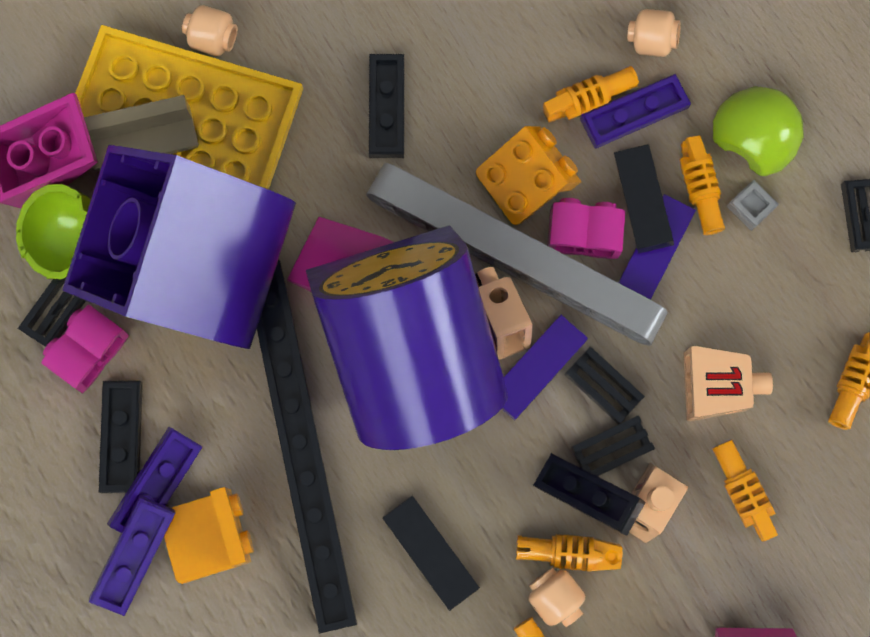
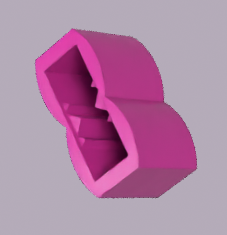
M562 198L559 202H553L550 209L547 246L567 255L618 259L623 252L625 210L617 208V205L611 202H598L595 206L583 205L580 200L575 198Z
M89 304L83 310L80 308L70 316L67 322L68 329L65 334L60 338H54L47 344L43 351L45 357L41 362L82 394L93 384L105 365L117 354L129 336L122 328Z

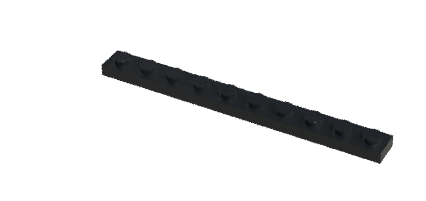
M278 260L257 326V333L318 631L321 634L357 625V619L281 261Z

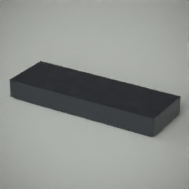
M369 54V158H404V54Z
M649 144L614 152L638 254L673 246L674 240Z
M103 381L98 493H127L140 472L143 384L141 381Z
M552 453L533 484L534 487L625 536L630 532L646 503L630 492Z
M413 495L382 518L449 611L480 588Z

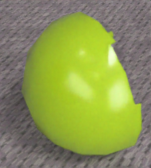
M754 86L732 94L720 105L713 120L714 143L725 151H733L742 156L749 163V168L759 176H768L782 171L794 160L804 138L803 119L795 103L786 94L773 88Z
M48 184L34 191L22 205L16 222L18 250L21 258H25L32 269L47 277L46 279H64L67 277L91 202L87 195L64 184Z

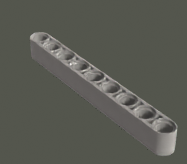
M383 164L366 194L375 204L428 232L450 225L466 243L469 254L638 343L648 346L652 345L668 314L667 310L656 302L392 164Z

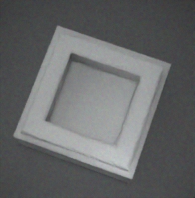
M753 180L726 207L752 231L779 204Z

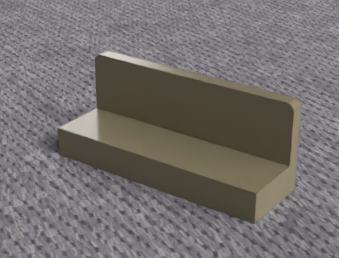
M184 95L84 117L98 163L91 167L94 171L101 170L108 145L166 154L195 149L199 145L191 108Z

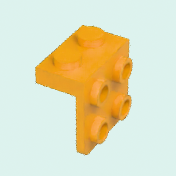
M523 127L476 170L478 179L508 220L514 225L522 224L559 192L571 191L582 182L576 175L578 169L574 162L566 155H561L555 147L557 144L555 137L545 127Z
M222 487L210 491V496L172 507L175 510V515L164 535L174 576L178 583H188L252 562L250 553L254 552L253 543L248 530H242L239 516L243 515L241 501L237 493L232 494L231 489Z

